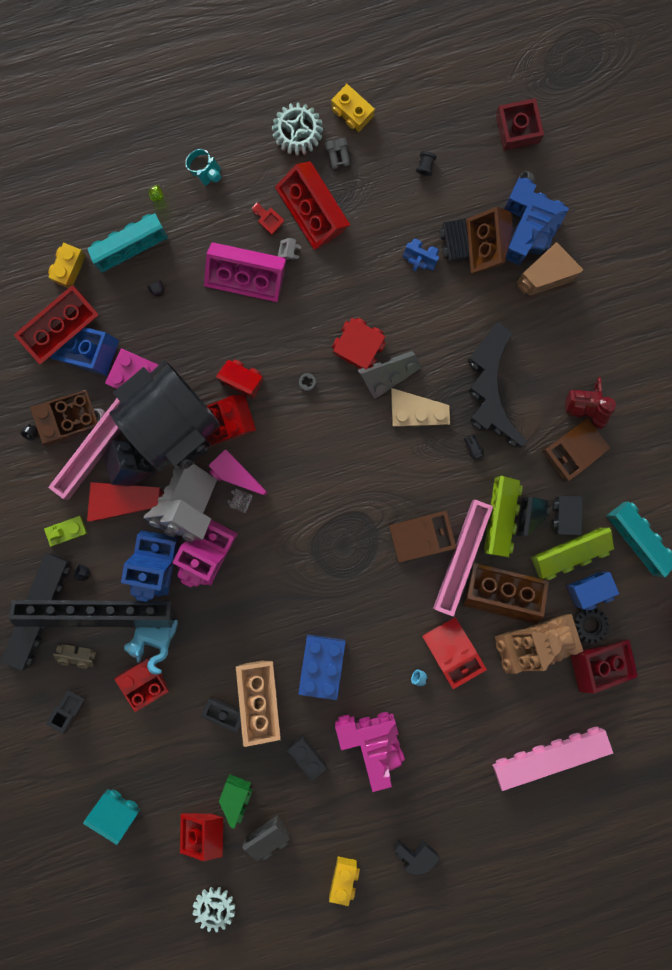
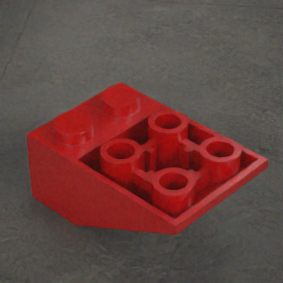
M245 394L232 395L207 406L221 424L216 431L207 437L211 442L210 446L256 431Z
M456 617L422 636L452 689L487 670Z

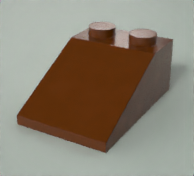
M495 207L468 218L467 231L471 274L503 264L513 231L511 212Z

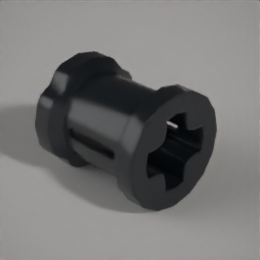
M422 151L420 153V164L416 168V172L423 176H432L433 171L431 169L437 156L434 153Z

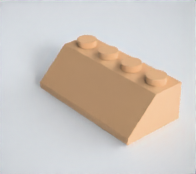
M262 660L237 666L236 675L243 746L247 747L281 740L273 661Z

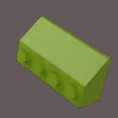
M504 476L496 477L494 480L491 506L493 508L487 525L483 551L485 554L509 557V553L512 554L514 542H511L512 534L515 535L517 528L514 520L515 515L518 516L520 508L517 500L522 494L520 480Z
M596 529L532 556L531 560L538 577L550 580L557 577L556 573L563 571V573L574 570L573 566L577 564L583 566L591 563V559L598 556L600 559L610 555L609 551L614 549L611 529Z

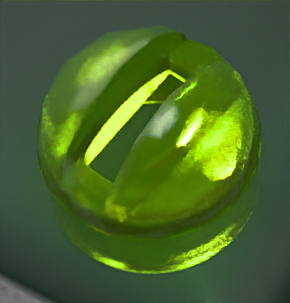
M158 184L149 188L148 194H150L149 198L151 200L159 201L164 198Z

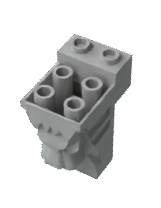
M194 464L187 469L175 467L171 482L164 489V495L158 498V505L152 507L145 514L144 519L149 521L151 526L164 530V533L170 537L181 535L183 539L189 542L203 540L211 518L203 514L217 479Z

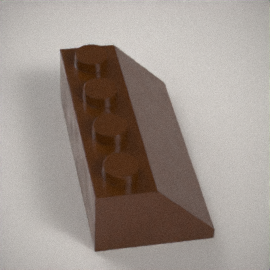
M473 563L463 606L538 624L544 617L549 581Z

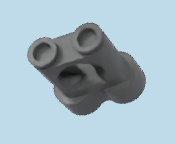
M347 138L325 142L332 169L351 165L347 151ZM336 152H340L342 162H338Z

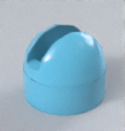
M417 669L412 674L411 682L417 686H424L427 684L426 679H428V676L424 671Z

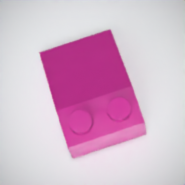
M226 449L208 465L212 469L209 472L219 481L222 479L225 482L264 496L268 494Z

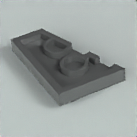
M413 351L391 358L389 362L373 364L372 368L366 370L364 368L359 369L358 372L371 396L376 399L422 367Z

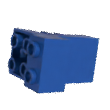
M520 177L504 207L505 210L521 217L510 240L505 258L517 265L522 263L528 252L541 255L550 249L551 240L569 209L561 201H552L543 193H535L536 185L530 179Z
M144 530L137 534L134 554L124 563L121 583L130 585V593L132 596H135L136 600L147 602L148 599H153L154 596L158 597L169 594L174 566L173 561L177 554L179 537H170Z

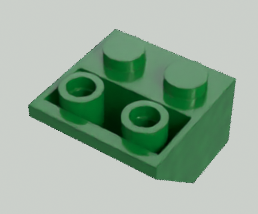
M229 774L219 803L230 827L234 829L236 823L240 824L246 809V807H243V804H248L253 789L249 788L251 782Z

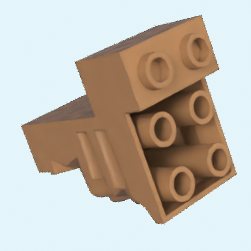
M572 614L560 615L525 629H515L495 636L496 648L500 652L502 667L506 674H517L522 671H545L549 665H554L555 662L561 661L570 655L583 652Z

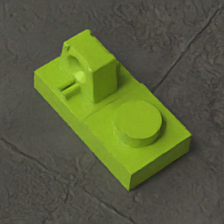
M82 516L44 528L50 547L88 534Z

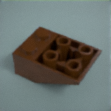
M87 390L30 407L44 447L91 430L98 423Z
M586 418L541 452L562 480L567 482L585 470L607 452L610 447L591 421Z
M447 510L389 525L398 562L456 549Z

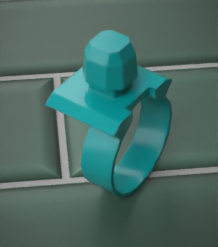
M197 149L189 154L185 162L186 168L193 176L198 177L204 186L208 185L211 181L218 182L221 179V174L219 173L221 167L206 150ZM200 155H207L209 157L208 165L203 170H190V165L196 157Z

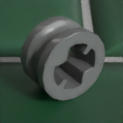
M304 373L301 375L299 387L303 391H311L315 387L316 380L312 374ZM307 377L308 380H312L313 383H310V387L302 384L304 378Z

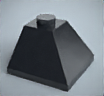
M534 497L522 498L517 536L530 535L546 520V516L549 517L551 506L548 505V500Z

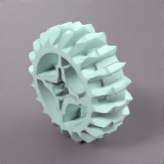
M290 103L288 110L283 106V113L278 112V118L273 120L275 125L272 126V131H274L273 138L277 139L276 144L281 145V150L283 151L288 148L289 155L292 151H295L297 156L299 151H302L305 155L306 149L312 152V145L317 147V140L322 139L320 133H323V127H321L322 120H319V114H313V107L307 110L306 104L301 108L300 103H297L296 107L293 108V105ZM304 119L311 123L313 130L304 125ZM282 129H286L287 132L291 133V140L284 136ZM306 138L305 140L298 142L299 139Z

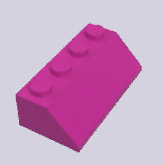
M212 242L206 254L204 286L278 302L286 258Z

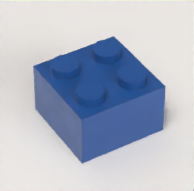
M599 571L566 585L574 606L582 610L586 609V611L596 608V604L599 602L608 603L615 599L614 596L619 594L611 573L606 571Z

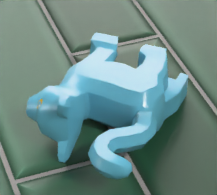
M178 620L172 621V628L137 627L134 638L125 644L124 650L130 656L137 658V662L140 663L144 653V645L159 649L160 654L153 656L148 661L147 667L152 674H161L162 670L155 665L163 661L168 655V648L171 639L175 635Z

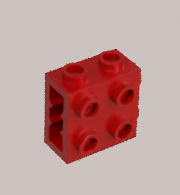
M351 318L350 322L346 321L341 329L343 332L341 338L337 337L332 345V348H334L333 354L359 369L364 368L366 370L372 368L373 364L377 361L375 359L377 352L381 353L386 345V342H384V332L376 327L372 329L366 326L367 323L360 318Z

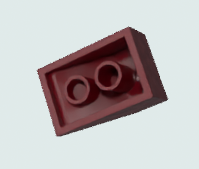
M630 640L584 649L581 653L571 655L579 692L594 694L638 677Z

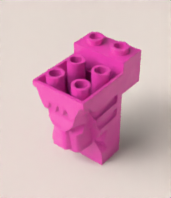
M211 520L203 540L184 542L173 561V564L178 566V577L181 579V583L188 587L199 586V584L212 585L238 533Z
M384 712L378 714V718H361L359 723H356L354 716L350 717L349 714L339 716V720L335 721V728L340 748L345 750L361 746L372 792L392 787L389 771L400 767L402 762L405 761L404 754L400 748V742L396 736L399 734L394 715Z

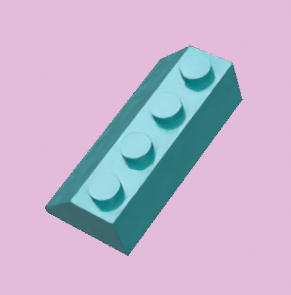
M147 214L141 218V221L126 225L125 229L120 232H112L108 235V238L93 242L91 247L87 249L93 264L103 273L168 239V236L156 214Z
M629 501L623 502L606 517L651 574L656 577L665 578L672 570V551L664 547L662 538L657 533H653L650 529V523L644 517L641 518L637 513L639 510L632 502L629 503Z

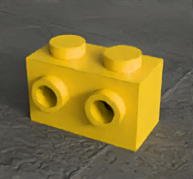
M348 84L331 100L332 111L338 117L342 116L346 120V124L358 132L374 117L375 108Z
M63 242L62 247H59L56 252L57 258L55 263L49 268L48 278L58 285L69 288L74 285L86 255L81 249Z
M337 857L329 902L349 906L350 900H354L356 888H353L354 880L358 881L360 871L357 868L356 860Z

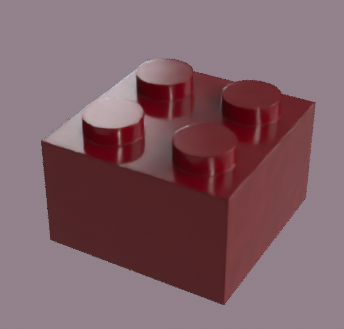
M536 98L498 106L495 115L503 151L541 142L544 131Z

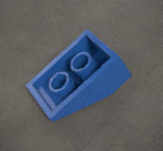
M83 328L53 353L50 358L107 376L119 340L106 332Z

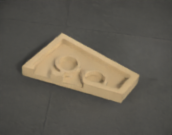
M391 388L392 427L450 425L449 405Z

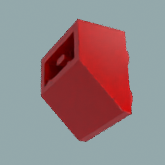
M151 655L120 673L114 679L134 712L169 692L162 672L155 675L148 670L147 666L148 661L152 658Z

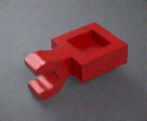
M258 203L252 207V211L260 217L258 223L271 235L285 222L271 207L268 211Z

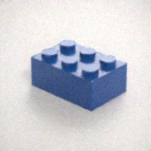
M307 634L298 695L337 700L345 649L344 639Z

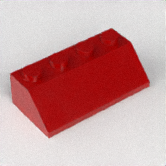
M311 161L296 164L275 186L314 250L333 240L350 226V223Z
M72 285L17 331L14 336L41 365L99 314L78 289Z

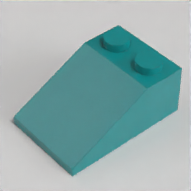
M108 789L83 824L118 845L141 809L132 800L127 801L122 798L118 791Z

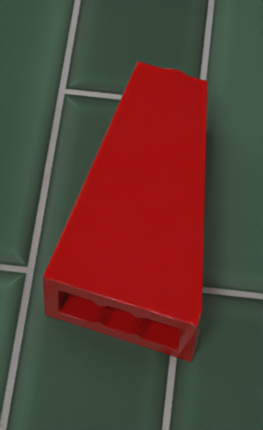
M90 482L87 521H100L151 510L152 507L158 505V498L164 495L163 488L132 485L120 486Z

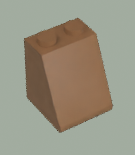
M556 242L521 275L517 281L518 288L524 294L527 293L531 296L574 281L583 269Z

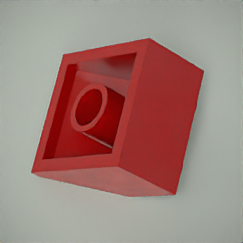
M234 359L233 362L227 360L217 374V380L221 384L254 399L264 380L261 372L254 368L250 370L244 368V364Z
M181 814L180 853L201 861L223 857V817L214 814Z

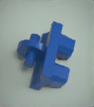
M413 239L411 243L407 244L402 257L414 265L413 271L415 272L418 267L433 271L439 259V249L432 246L426 251L421 249L423 243L420 240Z

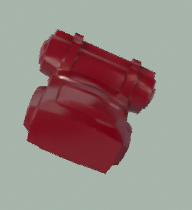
M598 377L594 384V392L570 390L565 400L566 414H571V416L592 417V424L600 429H603L609 423L616 407L615 400L610 397H603L601 377Z

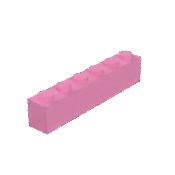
M116 398L48 487L61 498L69 500L102 458L111 441L116 440L122 432L109 414L110 411L116 409L121 403L118 398Z
M472 500L433 609L454 616L493 506Z
M592 727L587 730V733H575L570 735L569 739L563 741L562 739L552 741L551 745L545 747L543 745L536 746L531 752L525 753L523 751L516 753L510 759H498L492 766L499 787L504 791L613 754L606 731L599 727Z

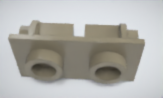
M62 644L61 646L58 645L56 653L59 654H53L55 660L58 661L57 663L61 665H69L71 663L83 669H88V667L94 668L91 659H95L96 652H93V649L79 647L78 653L75 654V646Z

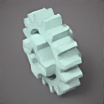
M210 887L209 892L204 889L202 896H197L196 900L198 902L193 904V907L196 908L193 911V915L198 916L195 922L202 923L201 929L207 926L208 932L211 931V928L218 932L220 926L224 930L226 929V923L231 924V917L235 915L233 909H235L236 905L231 903L233 900L232 896L227 897V890L221 893V887H218L217 891ZM203 902H205L204 905L206 907L204 911L201 910ZM227 908V914L224 917L222 911Z

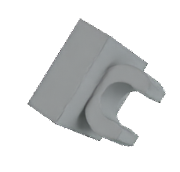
M283 239L280 242L278 257L286 258V260L298 259L299 256L294 254V249H301V246L296 244L295 239Z

